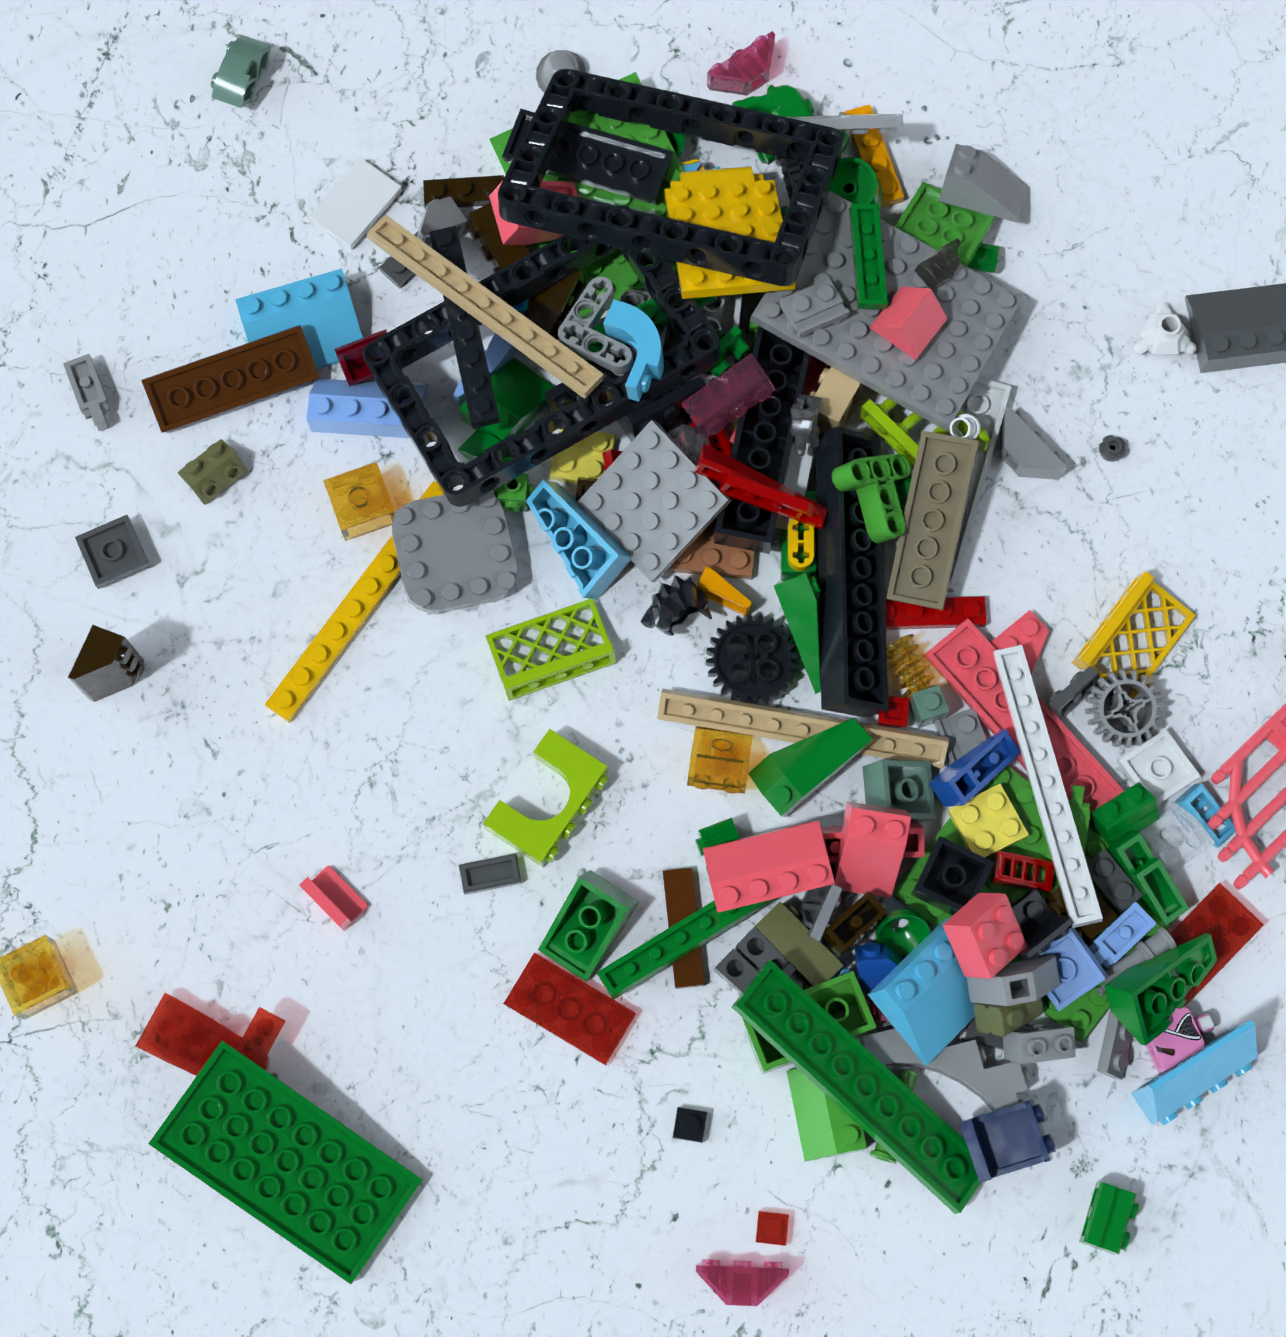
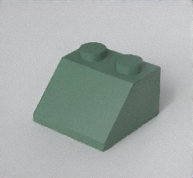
M880 760L862 766L866 804L906 810L911 816L910 822L936 819L933 789L929 785L932 781L930 761Z

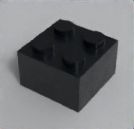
M939 836L911 895L953 916L974 896L981 892L994 862Z

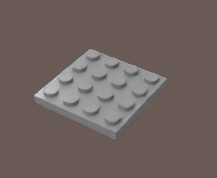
M651 420L577 502L632 557L630 560L651 582H656L732 501L727 495L719 491L720 487L711 478L694 473L697 463L654 420Z

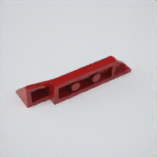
M703 444L694 473L721 482L720 492L729 497L819 529L823 528L828 511L826 507L715 448Z

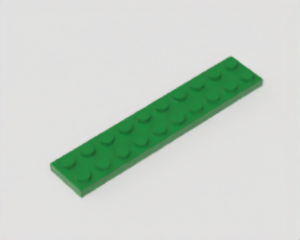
M771 960L766 962L731 1008L954 1214L961 1213L981 1184L966 1141Z

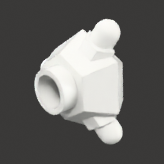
M1160 302L1157 305L1155 314H1150L1140 332V341L1134 345V351L1137 354H1143L1146 351L1153 354H1179L1180 352L1183 353V351L1187 354H1194L1197 350L1196 344L1190 340L1189 331L1178 315L1172 313L1166 302Z

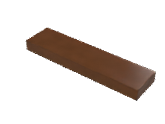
M692 868L662 871L669 928L696 912ZM701 947L673 963L675 989L705 986Z

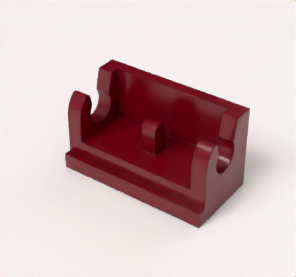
M386 329L334 349L349 386L372 378L363 357V350L368 343L386 334Z

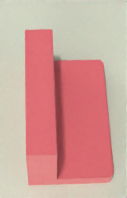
M326 866L312 881L307 877L299 884L343 931L368 908L367 903L331 866Z

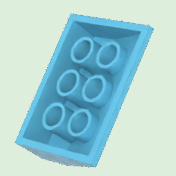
M342 268L235 299L248 342L301 324L317 369L338 364L339 360L334 349L363 338Z
M951 917L944 919L868 994L924 1065H928L975 1017L974 1003H971L969 999L966 977H964L943 927V924Z
M1249 1020L1228 1030L1206 1044L1198 1052L1132 1092V1096L1151 1125L1159 1121L1162 1125L1169 1123L1178 1117L1176 1110L1184 1105L1187 1109L1192 1108L1203 1101L1201 1094L1210 1089L1212 1093H1215L1226 1086L1228 1083L1225 1079L1233 1073L1239 1077L1253 1067L1250 1062L1258 1058L1254 1022Z

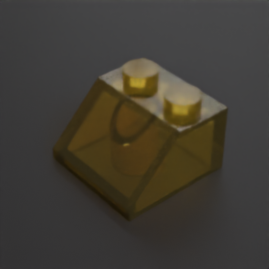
M696 726L687 786H694L703 790H722L731 794H745L753 735Z

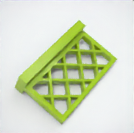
M588 599L485 635L508 701L616 664L611 641H609L593 599ZM590 608L593 616L588 624L575 620L578 612ZM559 619L567 622L561 634L548 629L552 621ZM572 625L585 630L579 641L566 636ZM534 629L540 632L534 643L522 639L526 630ZM590 632L601 636L603 641L602 644L593 647L584 642ZM545 634L558 639L552 651L539 646ZM503 638L513 641L507 653L496 649L494 642ZM563 641L576 646L571 655L564 656L557 653ZM518 643L531 648L525 660L512 655ZM536 651L549 656L545 664L538 666L530 663ZM499 656L504 658L502 663L500 661ZM509 660L522 665L518 673L506 677L504 669Z

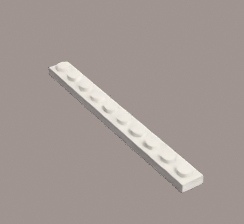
M1018 645L996 650L993 653V657L1068 916L1073 921L1071 926L1076 928L1102 922L1103 917L1023 646Z

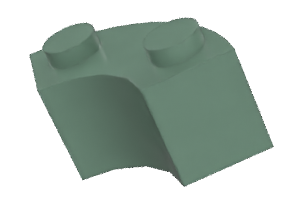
M241 35L235 41H230L218 73L215 72L212 76L211 88H213L211 98L239 108L252 102L257 83L267 71L271 45Z

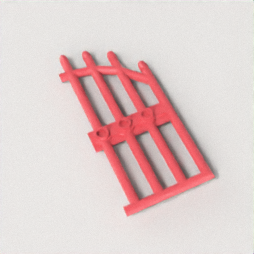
M1286 703L1223 763L1220 769H1217L1210 778L1217 785L1226 778V775L1230 774L1229 800L1217 811V814L1210 818L1207 825L1214 830L1223 823V820H1226L1231 815L1236 836L1227 844V847H1224L1219 852L1217 858L1221 862H1225L1243 846L1252 860V863L1243 871V874H1240L1233 882V886L1238 890L1245 887L1249 880H1252L1259 872L1267 878L1274 871L1268 863L1286 846V829L1262 853H1260L1251 839L1286 803V786L1247 825L1241 807L1286 761ZM1267 739L1279 751L1241 788L1243 761Z

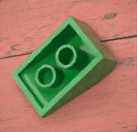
M513 358L491 376L501 423L476 428L475 430L492 435L499 441L513 434L515 436L520 434L545 407L547 402L544 392L554 386L519 360ZM465 401L460 407L462 420L471 426Z
M589 870L578 877L538 950L587 982L626 926L639 901Z

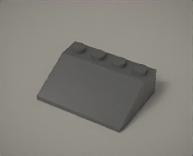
M1286 283L1185 296L1193 340L1197 346L1196 354L1200 373L1286 363Z

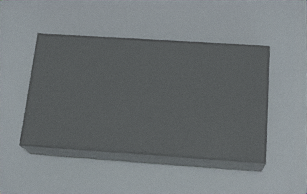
M516 853L459 865L464 895L522 884Z

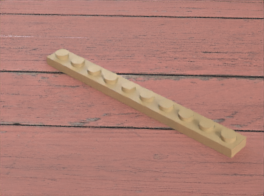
M386 214L367 231V239L584 399L603 381V373Z
M663 688L657 719L793 743L847 721ZM858 722L873 739L858 754L900 761H930L931 767L944 768L949 738Z

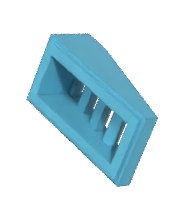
M1203 784L1192 785L1174 801L1175 806L1215 848L1221 846L1235 833L1234 824L1230 817L1223 820L1222 824L1225 827L1217 834L1205 822L1213 814H1217L1221 806ZM1197 797L1199 800L1192 806L1190 803ZM1203 806H1206L1208 809L1199 815L1198 811Z

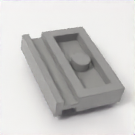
M830 278L782 298L779 303L792 328L796 329L798 338L848 317L849 314L848 308L844 307L843 300Z
M973 709L934 722L938 736L949 738L946 753L949 764H952L987 740L977 713Z

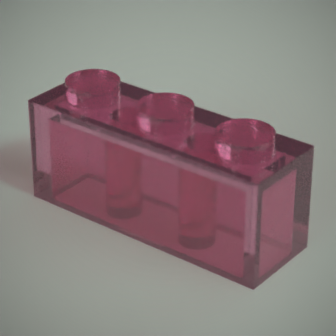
M749 354L681 404L707 439L711 435L721 432L724 426L734 419L742 417L749 408L758 402L766 400L776 389L753 355Z

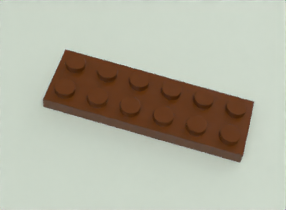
M300 324L144 378L141 381L161 433L316 380L320 376Z

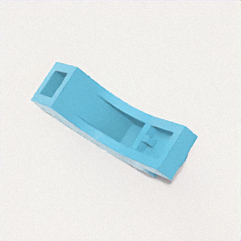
M613 300L603 323L606 336L616 341L630 345L637 352V358L625 386L628 398L639 402L643 392L646 393L649 390L651 378L660 380L663 373L664 357L659 333L652 320L643 311L625 302Z

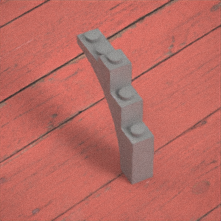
M895 1028L863 1036L860 1039L861 1044L885 1066L917 1067L937 1072L966 1087L977 1095L991 1111L1023 1102L1022 1099L1018 1100L1016 1094L1027 1091L1026 1085L1030 1084L1026 1067H1021L1016 1062L984 1069L983 1064L986 1063L985 1052L982 1046H977L976 1040L945 1047L928 1065H924Z

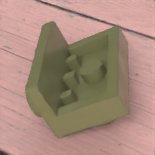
M220 439L218 442L210 445L197 458L188 462L177 473L194 491L200 501L206 505L243 477L248 470L238 455Z

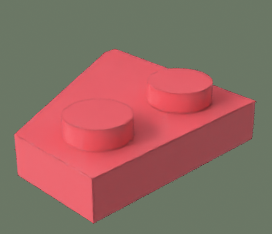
M1029 610L990 643L996 650L1022 645L1030 673L1032 674L1049 630Z

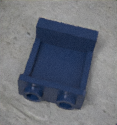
M1033 1099L960 1122L980 1183L1053 1159L1052 1153L1056 1152V1148L1051 1135H1045L1041 1123L1046 1122L1040 1104L1035 1105Z

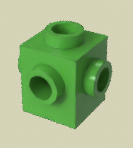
M523 473L494 489L493 493L500 501L503 510L508 512H528L526 500L533 493L534 484H530L528 474Z

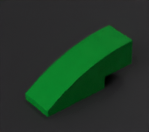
M1130 831L1108 846L1109 851L1120 868L1143 894L1142 899L1163 925L1169 924L1190 909L1160 859L1154 857L1141 833Z

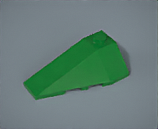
M809 571L778 581L774 585V589L814 692L817 694L821 692L819 597L817 593L821 592L816 576L810 577Z
M852 718L769 754L748 774L761 794L780 816L787 817L871 743L873 739L856 719Z
M1203 934L1129 968L1104 985L1111 1012L1141 1045L1146 1046L1171 1024L1169 1017L1176 1008L1182 1009L1186 1003L1184 999L1192 986H1199L1216 963L1217 957L1211 934Z

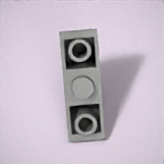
M1009 406L1005 410L1001 423L1000 457L1019 477L1059 480L1067 468L1064 458L1058 452H1053L1046 445L1044 437L1039 432H1034L1027 425L1025 417L1020 412H1015Z
M1055 955L1009 963L992 979L966 977L971 1003L1011 1006L1037 1001L1060 985Z

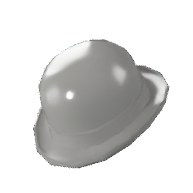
M555 50L548 53L541 59L536 69L538 87L545 93L552 76L561 69L586 72L584 61L576 53L568 50Z

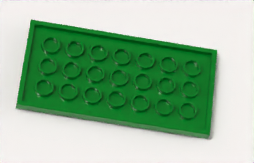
M223 1040L148 1143L349 1284H352L422 1181L413 1172Z

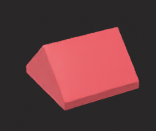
M901 286L888 303L886 309H883L872 323L870 329L917 360L946 322L947 316L932 289Z

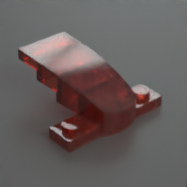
M164 993L135 1046L197 1076L223 1040L269 1072L270 1057L268 1053L286 1020L259 1007L244 1036L241 1037L204 1013Z

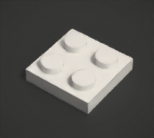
M1166 729L1117 761V764L1133 785L1138 782L1141 783L1154 796L1157 806L1200 777V774Z

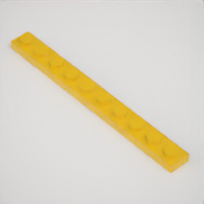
M432 481L420 499L444 494L439 485ZM392 536L264 704L288 723H290L401 573Z

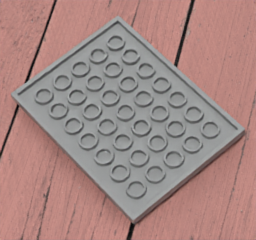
M829 191L796 279L795 289L766 292L753 312L750 321L948 431L951 422L958 414L1023 298L880 219L888 303L901 286L932 289L947 316L946 322L917 360L913 359L870 329V326L882 312V309H857L849 217L851 202ZM830 278L843 300L844 307L849 310L848 317L798 338L796 329L792 328L779 306L780 300Z

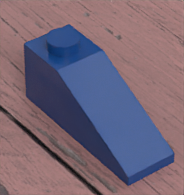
M1002 729L947 766L929 785L944 807L965 805L1021 752L1007 730Z

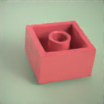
M978 893L943 924L964 977L992 979L1027 946L1006 894Z

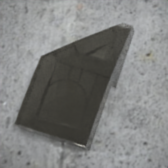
M958 238L944 245L936 255L919 263L914 270L932 291L951 280L960 265V258H958L960 240Z

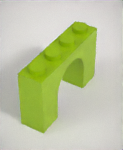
M550 728L533 751L536 760L559 774L567 782L570 788V795L565 808L553 818L533 820L499 800L483 823L485 830L542 868L546 862H553L560 851V848L557 846L563 837L568 839L576 828L574 821L579 814L584 816L593 803L590 798L596 790L600 792L609 780L607 776L608 767Z

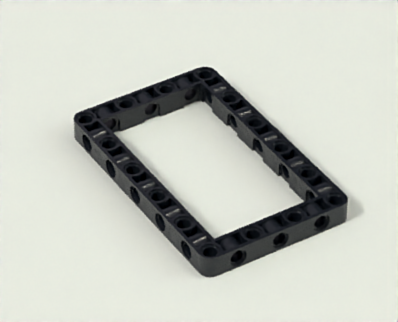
M561 69L552 76L498 189L499 214L504 221L777 286H789L798 277L841 161L843 135L838 129L577 70ZM578 109L597 113L598 116L614 120L650 125V128L676 134L685 133L699 136L703 140L729 146L739 145L752 148L760 153L805 160L775 243L539 187L550 166V157L554 149H558L567 129V121L571 112L578 111Z
M563 235L479 282L511 307H515L562 281L574 272L580 271L619 249L681 340V343L665 352L663 350L664 368L661 379L651 378L649 390L646 393L643 392L639 402L628 398L625 386L630 372L616 380L612 378L596 387L585 399L582 398L566 408L562 406L534 422V426L516 436L513 434L484 450V454L466 464L457 461L434 418L431 419L418 392L408 376H405L402 371L403 368L453 341L444 301L365 346L363 357L372 377L451 505L463 507L719 362L721 348L716 331L693 298L682 299L679 278L666 259ZM675 305H682V306L679 307V308H674V307H673V306H675ZM705 346H710V347H711V348L708 349V350H702V349H701L702 347H705ZM410 399L407 403L400 404L403 400ZM607 401L613 402L612 404H610V405H608V406H603V405H602L603 403H605V402H607ZM563 429L561 433L553 434L555 430ZM436 442L433 446L426 447L429 443ZM513 457L511 461L503 462L505 458ZM463 485L461 489L453 490L454 487Z

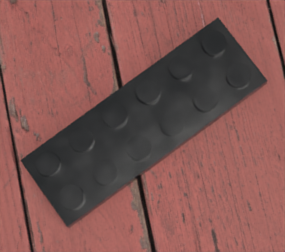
M520 108L502 154L503 161L512 162L535 112ZM567 122V129L558 149H554L550 157V166L546 174L656 205L674 154L673 151Z

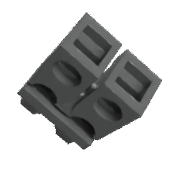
M755 926L714 968V972L726 980L740 994H742L764 964L770 960L799 987L803 988L804 986L801 979L794 973L796 968L789 963ZM743 957H745L754 967H752Z

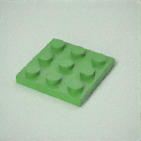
M922 182L894 227L967 267L996 217L940 202L939 198L942 189Z

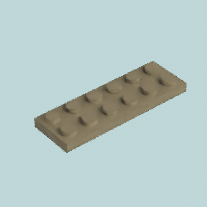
M928 431L921 432L903 516L905 532L899 536L886 596L887 600L944 610L979 441Z

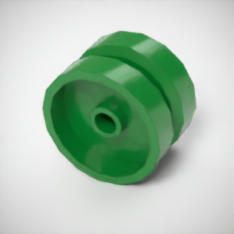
M841 158L829 191L853 204H879L880 210L884 198L883 190L871 165L860 158Z

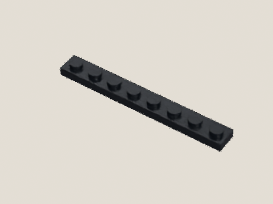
M456 225L429 232L432 248L467 274ZM443 295L471 426L473 429L501 423L478 320Z

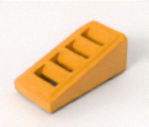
M706 566L697 586L704 590L709 600L743 616H748L752 602L714 570Z

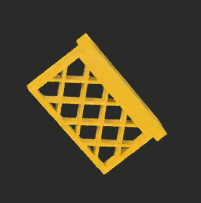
M1144 571L1134 578L1071 663L1080 670L1083 668L1086 670L1091 666L1099 673V678L1107 680V673L1103 674L1094 667L1099 658L1110 657L1112 672L1117 676L1116 656L1129 655L1131 670L1137 671V679L1139 678L1138 674H1143L1147 676L1148 681L1196 615L1153 581L1155 577ZM1150 590L1159 596L1161 607L1147 609L1146 596ZM1176 610L1185 617L1179 626H1170L1168 611ZM1161 612L1164 627L1150 628L1148 613ZM1142 613L1144 629L1131 630L1129 618L1132 614ZM1171 630H1176L1171 636ZM1164 631L1166 644L1164 647L1154 648L1151 633ZM1145 633L1148 649L1134 650L1132 634ZM1126 635L1128 651L1115 652L1114 638ZM1154 652H1159V654L1155 658ZM1148 653L1150 666L1144 670H1137L1135 654ZM1133 688L1127 695L1134 699L1139 692Z

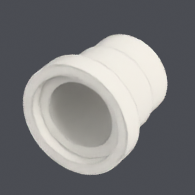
M961 414L951 422L950 433L955 437L975 440L980 433V423L971 414ZM962 420L968 425V432L965 436H961L958 432V424Z

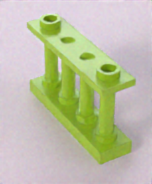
M887 398L880 405L875 404L869 399L862 406L860 417L898 454L904 455L908 459L910 466L914 469L919 442L915 443L908 436V431L923 418L912 413L902 423H895L888 417V412L897 405L896 402ZM959 410V412H958V414L956 415V417L959 416V415H961V414H963V413ZM962 420L958 424V430L964 436L968 432V425ZM980 426V433L975 440L979 441L978 449L984 453L987 450L990 439L986 430ZM937 427L933 431V433L946 435L950 431V428L948 429V431H945L944 429Z

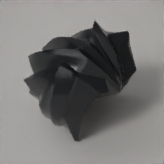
M675 575L671 586L661 583L658 593L651 595V606L647 609L640 622L645 627H656L664 634L673 636L672 627L682 625L689 614L700 612L707 618L712 619L708 608V597L702 588L696 586L691 576L684 581Z

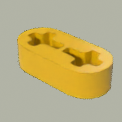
M791 519L787 531L788 564L795 571H806L813 563L814 526ZM798 524H803V528L808 529L804 531L803 540H798V531L793 530L797 528ZM798 547H803L804 556L809 557L804 559V563H798V559L793 558V556L798 554Z

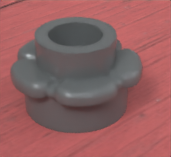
M1108 435L1099 444V452L1102 458L1109 462L1122 459L1127 451L1125 448L1126 443L1121 437Z

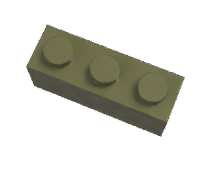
M779 902L755 927L796 968L795 973L809 987L832 979L844 966L840 962L843 959L833 947L830 946L827 949L821 942L808 937L807 933L810 928L805 927L798 920L800 914L790 904L784 906Z

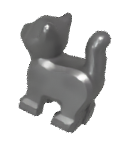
M802 394L797 398L798 404H793L791 407V434L794 437L793 442L796 444V455L800 457L805 455L806 443L815 447L819 446L820 429L817 424L819 406L822 403V398Z

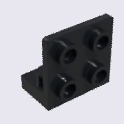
M1033 888L1011 905L1027 943V946L1017 957L1026 960L1037 958L1045 951L1044 947L1048 943L1065 936L1068 932L1067 928L1073 924L1070 917L1053 913L1039 892Z

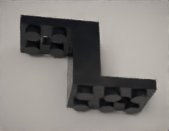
M614 356L616 363L622 360L621 357L617 358ZM598 364L593 365V367L604 374L603 381L598 386L612 378L616 380L626 374L614 373ZM699 376L661 398L643 405L620 418L617 422L631 442L651 420L656 421L668 434H674L685 424L698 418H703L706 412H709L706 383ZM560 383L544 392L549 414L562 406L566 408L583 398L564 383ZM607 401V402H605V403H606V405L608 406V405L612 404L613 402Z

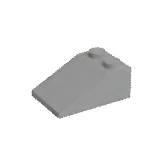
M956 144L939 201L1018 223L1028 186L982 150L968 145Z

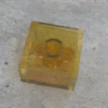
M377 462L323 480L345 541L392 525L395 511Z
M47 935L0 957V985L14 1016L25 1020L78 993L56 941Z

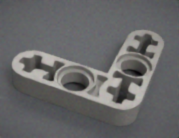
M596 277L589 282L559 327L558 337L563 345L577 355L614 373L623 374L628 372L634 364L630 348L593 330L614 298L612 282L606 277ZM603 288L606 289V293L600 292L599 295L597 296V294H596V289H597V290H600V291H601ZM584 308H590L594 311L593 315L586 319L581 318L579 312ZM574 332H576L577 338L571 336L569 339H567L566 334L572 335ZM593 342H600L604 345L603 349L596 353L590 352L588 347ZM622 355L625 356V361L620 360L618 363L615 362L614 356L617 358L622 357Z

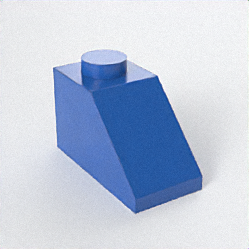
M869 942L864 945L855 946L856 978L862 992L872 991L904 959L885 943Z

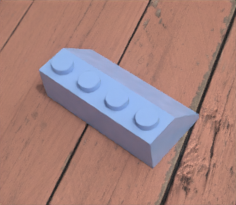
M316 379L309 393L306 419L311 432L409 438L376 382L362 381L349 386L347 380ZM413 385L425 405L427 386ZM410 399L403 400L400 404L407 403Z

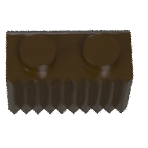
M867 891L826 928L822 936L840 955L844 956L872 928H875L883 917H886L887 910Z

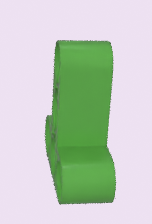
M902 454L858 458L835 468L832 472V481L838 490L844 492L856 490L869 538L878 544L899 537L905 532V521L894 482L908 477L911 471L908 459Z

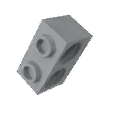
M1057 1022L1021 1026L1003 1037L1004 1059L1023 1065L1076 1057L1074 1027Z

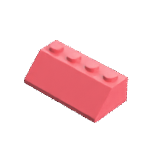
M819 820L703 848L718 913L835 884Z

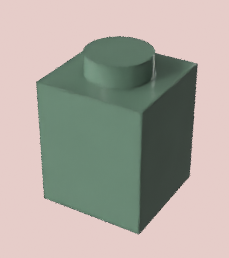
M939 685L911 694L909 706L918 729L947 717L949 709Z

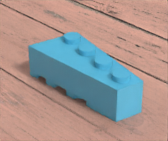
M542 480L526 502L543 531L547 532L554 550L557 554H560L566 564V570L570 577L574 578L579 586L578 590L582 597L598 599L632 557L582 509L577 501L558 482Z

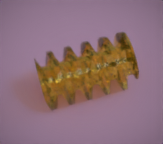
M914 634L897 639L888 645L887 659H891L888 666L891 669H897L894 672V677L902 679L899 682V687L907 689L904 693L905 698H910L912 693L936 686L930 685L935 675H925L930 665L919 664L925 655L914 654L920 647L919 644H909L915 637Z

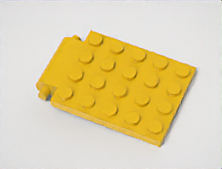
M751 166L680 172V181H670V188L665 189L668 218L775 243L783 222L774 180L765 181L763 174H753ZM676 262L682 299L795 289L796 281L789 286H777Z

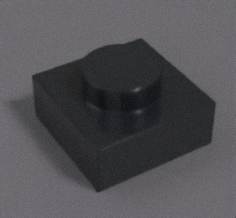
M677 1107L673 1138L702 1143L707 1112Z

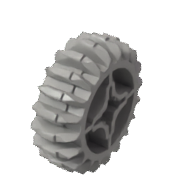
M1124 669L1118 670L1117 676L1113 672L1107 673V680L1104 678L1097 679L1101 689L1095 686L1090 688L1091 693L1096 696L1095 698H1086L1085 701L1093 704V708L1085 709V714H1093L1094 718L1087 721L1088 725H1098L1093 731L1094 735L1104 732L1102 742L1108 743L1112 739L1113 747H1119L1122 742L1124 748H1130L1133 741L1135 745L1139 746L1142 745V737L1146 740L1152 738V734L1148 729L1153 731L1160 729L1154 723V720H1163L1164 716L1157 714V709H1163L1165 705L1163 703H1156V699L1162 697L1161 692L1152 693V690L1156 687L1154 682L1145 685L1147 681L1146 675H1141L1137 679V671L1131 670L1128 676ZM1120 685H1128L1136 689L1142 697L1131 699L1126 691H1122ZM1112 690V706L1104 711L1105 698ZM1123 704H1135L1129 707L1126 713H1114L1119 711ZM1145 706L1144 719L1137 727L1136 724L1139 723L1137 712ZM1118 718L1123 726H1127L1129 732L1123 733L1115 730L1107 720Z

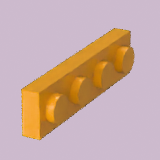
M870 104L844 112L847 115L874 114ZM878 128L868 129V133L851 134L858 157L871 165L882 185L884 198L881 208L902 203L904 201V194Z

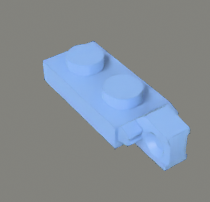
M1134 902L1092 942L1089 949L1097 961L1107 969L1111 964L1114 965L1157 923L1137 902Z

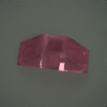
M771 31L765 36L757 37L745 49L735 51L728 60L713 65L709 72H707V87L709 90L747 96L769 82L775 47V33Z
M702 1259V1265H696L695 1272L725 1305L758 1306L789 1276V1269L782 1268V1262H764V1268L751 1267V1261L733 1260V1267L720 1266L721 1260Z

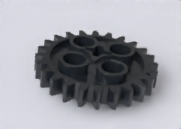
M750 613L745 622L742 621L739 615L736 616L735 625L727 620L725 623L726 631L717 628L716 633L719 638H710V643L714 647L707 648L706 654L712 657L706 659V666L713 667L708 671V677L717 676L713 681V687L723 686L720 695L723 696L730 692L731 700L735 701L737 697H741L742 703H746L747 699H751L752 704L756 705L758 699L762 698L763 702L767 705L769 695L778 700V689L784 692L788 691L785 681L789 683L794 682L795 677L791 673L797 672L798 666L792 662L799 660V654L791 653L796 649L797 645L796 643H788L792 636L791 633L781 634L784 628L783 624L774 628V618H771L766 624L763 623L762 614L759 615L757 621H753ZM749 636H752L754 639L756 684L751 683L750 660H748ZM766 640L772 643L773 648L767 651L762 650L758 643ZM733 642H740L745 648L741 652H734L729 646ZM763 668H770L775 672V676L764 678L760 671ZM740 669L747 676L742 680H736L732 677L731 673L734 670Z

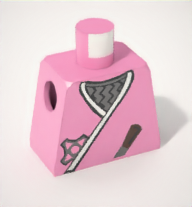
M1188 1007L1175 1009L1169 1017L1171 1024L1168 1028L1146 1045L1158 1074L1171 1069L1205 1047L1201 1035L1214 1030V1024L1208 1013L1193 1018Z

